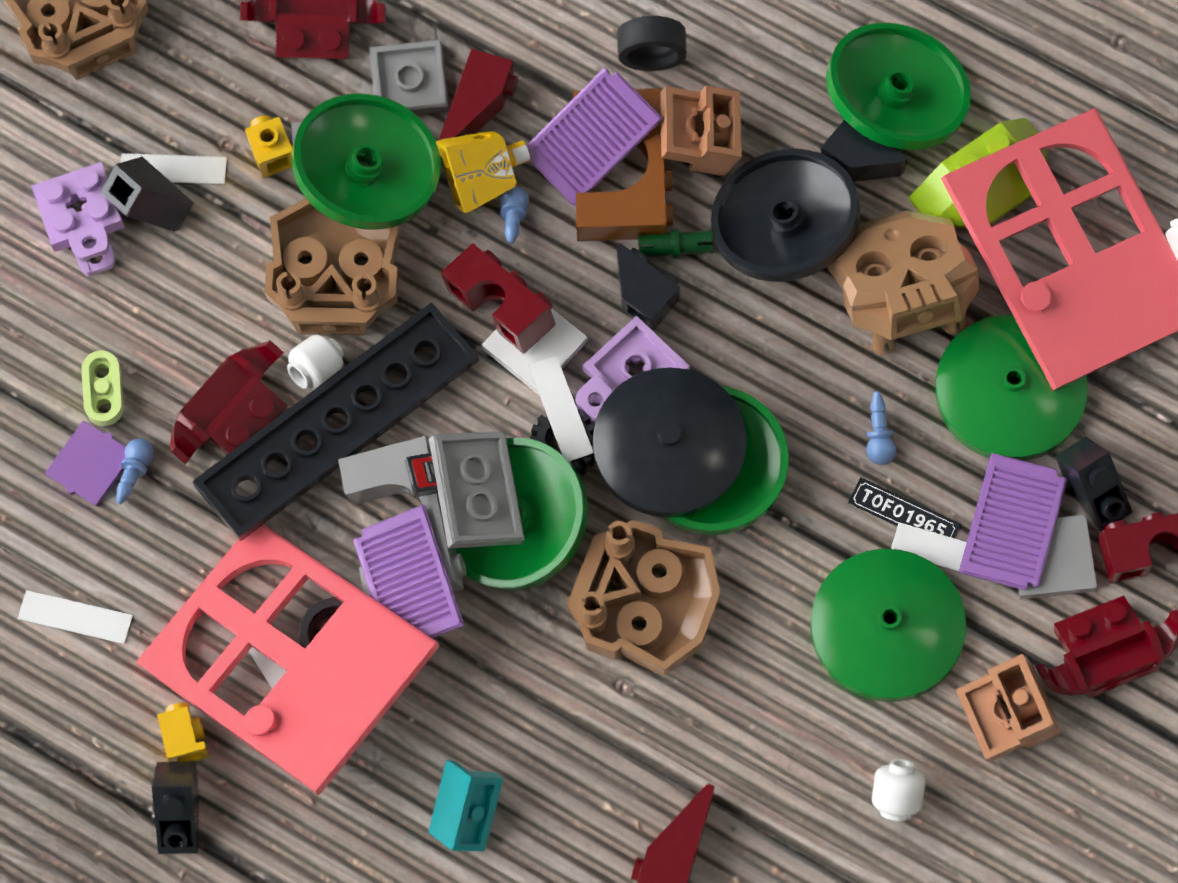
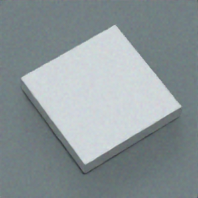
M551 309L556 325L525 354L521 353L503 338L497 329L482 344V350L538 395L539 393L528 365L557 355L563 369L588 342L586 335L553 309Z

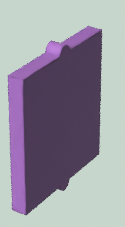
M83 420L47 469L45 475L65 487L69 495L75 493L97 507L123 472L121 462L125 459L126 447L114 440L110 432L104 434Z

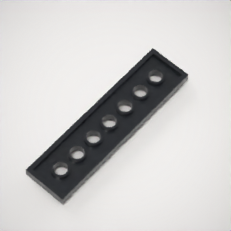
M431 302L192 481L193 485L241 542L339 468L338 459L359 453L478 363L479 356ZM423 346L432 347L437 352L436 356L430 361L419 360L415 353ZM394 368H400L407 373L406 379L398 384L389 382L386 379V375ZM369 390L374 392L378 398L374 404L363 406L356 401L359 393ZM333 413H342L348 418L347 423L338 429L331 428L326 421ZM311 435L318 440L317 446L313 450L302 451L296 446L299 438ZM273 458H282L288 463L286 470L279 474L270 473L266 466ZM250 480L255 482L258 487L253 495L243 497L236 492L237 486L242 481Z

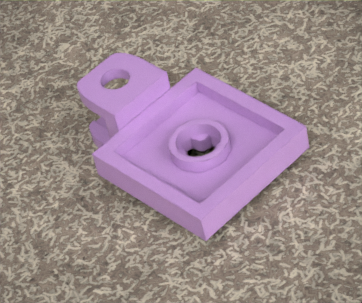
M102 162L31 186L53 251L56 252L71 247L80 270L86 276H92L114 267L115 256L107 234L124 229L118 208L100 193L107 181ZM77 201L86 202L82 205V211L75 212L73 208L69 209V207ZM99 255L103 256L101 262L97 264L89 262L90 258Z
M637 316L583 364V371L591 379L578 391L576 407L580 409V415L583 416L586 413L590 417L591 424L595 423L607 397L621 383L632 377V375L628 374L629 366L627 364L632 361L634 364L643 362L645 364L643 372L667 367L689 370L690 366Z

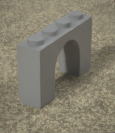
M426 436L338 459L345 495L355 504L394 494L413 495L405 460L409 456L431 453L429 439ZM436 493L418 497L422 504L426 506L453 592L464 589L462 577L466 576V566L460 553L457 554L456 548L448 549L439 495ZM359 567L363 592L371 597L362 567Z

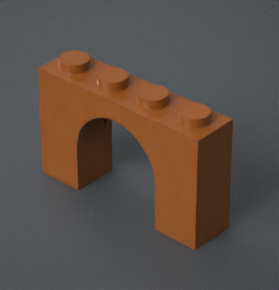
M661 88L635 89L661 116ZM573 91V98H574L580 91ZM661 122L636 146L643 153L648 163L645 174L636 184L625 190L615 192L576 193L577 241L638 240V234L666 233V226H673V203H665V191H672L671 169H664V159L661 158Z

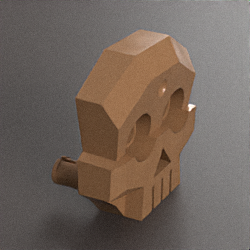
M2 0L21 27L18 32L33 64L56 67L73 75L75 80L91 74L92 71L96 72L103 69L105 65L109 66L116 63L118 59L122 60L135 54L138 30L146 14L149 12L146 0ZM48 10L55 11L52 16H44V13Z
M306 198L270 217L274 261L266 264L264 292L267 300L286 315L298 334L315 335V333H318L319 335L348 334L349 336H365V331L378 315L392 305L398 304L399 274L394 264L399 245L401 225L379 230L353 228L325 216ZM304 256L312 258V261L308 264H301L299 262ZM364 257L368 259L365 265L355 264L358 258ZM334 288H335L336 291L338 292V294H330V293L332 292V290H333Z
M910 211L900 212L859 224L848 248L837 260L828 266L830 273L843 290L844 306L853 326L872 332V350L878 355H886L885 344L888 345L889 354L892 353L896 348L895 339L938 326L943 325V329L947 333L955 335L957 334L956 324L959 323V331L961 332L967 327V308L979 291L978 269L969 250L958 243L952 219Z
M631 520L627 523L616 521L609 525V531L593 536L567 602V608L580 627L587 650L612 660H616L623 655L642 667L665 676L702 649L718 607L721 592L711 547L665 539L661 529L636 520ZM656 568H663L667 573L662 578H656L652 571ZM614 578H616L623 589L609 593ZM636 620H642L646 623V627L640 631L635 630L632 627V623Z

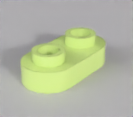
M102 350L92 352L82 363L84 409L88 418L94 424L109 426L121 418L124 410L121 367L117 358L112 353ZM101 369L109 370L108 375L103 378L96 376L97 372ZM103 404H110L111 409L108 412H99V408Z

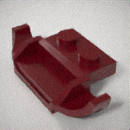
M246 0L240 2V20L276 23V58L350 59V24L385 23V4L379 0Z
M269 340L242 349L227 357L177 413L178 415L172 428L170 451L186 465L196 450L209 438L228 455L276 419L288 405L264 385L260 379L284 352Z
M1123 595L1054 623V633L1067 653L1063 655L1064 664L1053 668H1046L1043 664H1039L1035 668L1045 686L1050 690L1071 696L1086 694L1088 698L1160 670L1159 665L1169 658L1178 646V610L1171 611L1168 618L1162 624L1153 628L1149 621L1140 622Z

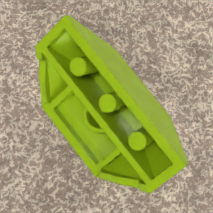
M1026 117L998 123L941 162L910 195L909 201L921 214L952 219L954 228L967 229L941 178L952 171L1037 134V130ZM1048 149L1041 150L1047 162ZM1015 163L1003 168L995 176L989 187L986 198V212L990 225L1032 197Z

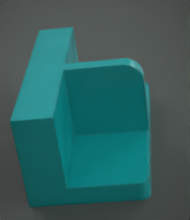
M447 760L429 826V833L452 851H485L504 778L496 772L469 771L455 760Z

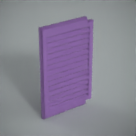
M603 68L526 145L528 151L533 154L530 157V162L575 207L576 193L590 192L663 118L618 71L611 76L608 69Z
M991 453L958 573L1025 591L1028 584L1039 587L1068 481L1067 478L1057 477V469Z
M425 504L361 530L363 536L355 538L353 541L370 595L373 599L431 638L464 626Z

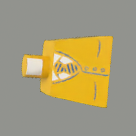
M494 131L436 141L455 207L464 213L471 212L516 186V179L512 167L530 161L529 151L523 140L506 146L503 136Z

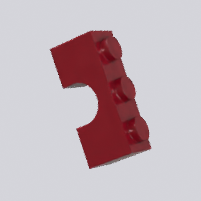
M472 243L441 272L448 292L472 312L488 300H503L502 305L491 314L498 333L523 354L556 325L551 312L553 305L543 293L537 291L534 294L528 289L527 283L516 271L512 270L510 273L506 271L498 257L488 249L483 252Z
M1156 512L1146 515L1142 518L1141 522L1128 524L1126 520L1110 523L1105 526L1106 530H1102L1097 541L1110 584L1147 576L1152 567L1149 555V547L1151 545L1167 543L1178 551V513L1165 516L1164 512Z

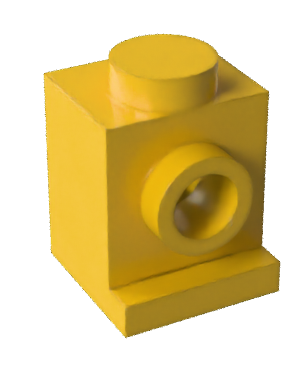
M262 115L252 120L250 123L251 127L246 128L245 132L262 178L292 168V146L280 117L272 119L269 115Z
M182 702L166 707V712L157 714L169 762L199 761L210 758L209 749L205 742H199V740L205 739L200 716L193 717L188 703Z

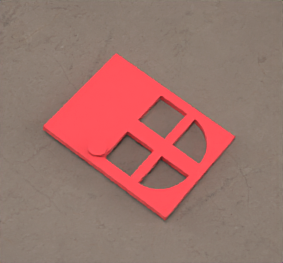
M1096 108L952 171L941 178L1053 391L1178 332V261ZM1065 147L1085 152L1100 162L1109 174L1063 194L1041 150ZM1015 163L1037 207L991 227L986 212V198L989 187L995 176L1003 168ZM1117 189L1140 233L1095 254L1072 209ZM1046 221L1069 266L1035 282H1030L1023 287L1000 241Z
M263 524L241 542L237 540L136 663L319 796L436 652L439 643ZM278 564L292 568L255 614L221 591L233 578L257 566ZM309 579L343 603L309 645L303 648L273 627L271 623ZM203 612L236 635V637L197 682L192 678L187 667L186 646L193 625ZM253 647L286 670V673L263 701L248 710L244 716L217 697L214 692Z

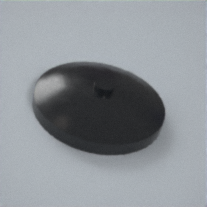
M805 149L772 151L746 162L734 171L721 186L711 211L712 233L718 249L725 260L742 274L769 282H787L802 279L832 264L852 242L860 220L858 194L847 171L830 157Z
M682 368L651 369L632 376L621 383L603 403L596 418L593 431L595 463L608 489L629 507L657 517L673 518L688 516L703 511L717 503L735 484L741 473L746 455L747 438L745 424L735 401L724 388L709 377Z

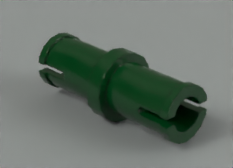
M671 229V233L638 234V250L646 257L672 255L673 259L680 258L681 254H714L712 230L679 232V229Z

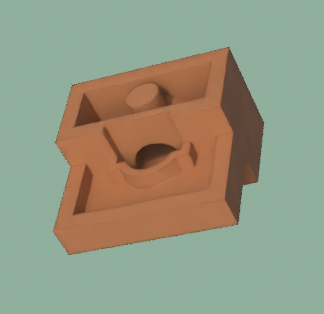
M706 85L701 92L665 86L660 93L661 117L663 118L661 121V158L690 163V171L725 176L742 157L740 91Z
M1024 654L988 669V675L955 689L984 758L988 762L1024 746L1027 749L1063 733L1032 662ZM1002 698H1004L1012 716L1009 720L1000 701Z

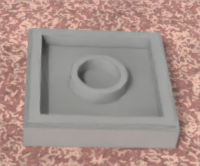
M442 40L369 47L374 95L391 99L405 106L414 114L449 111Z
M1086 514L1057 518L1040 586L1034 587L1028 584L1026 591L1018 589L1019 599L1096 592L1097 582Z

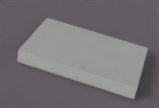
M505 431L433 434L429 438L448 549L521 544L525 538Z

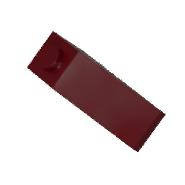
M471 49L439 140L476 134L503 109L507 96L513 97L518 84V75H514L513 60Z
M707 783L647 847L645 857L636 858L631 880L637 881V883H689L714 797L715 785Z

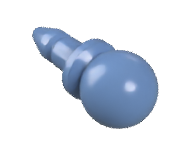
M518 186L500 196V205L502 207L500 214L505 220L504 233L509 244L514 243L519 235L520 222L526 218V209L529 205L527 192Z
M875 391L870 406L872 412L871 422L874 430L867 432L870 440L866 446V454L874 464L886 465L895 458L896 445L890 438L893 435V430H886V405L881 393Z
M134 439L125 448V459L121 462V468L124 472L120 480L121 483L118 484L116 501L119 504H122L131 495L132 487L135 486L138 476H145L147 472L146 467L154 460V447L146 439Z

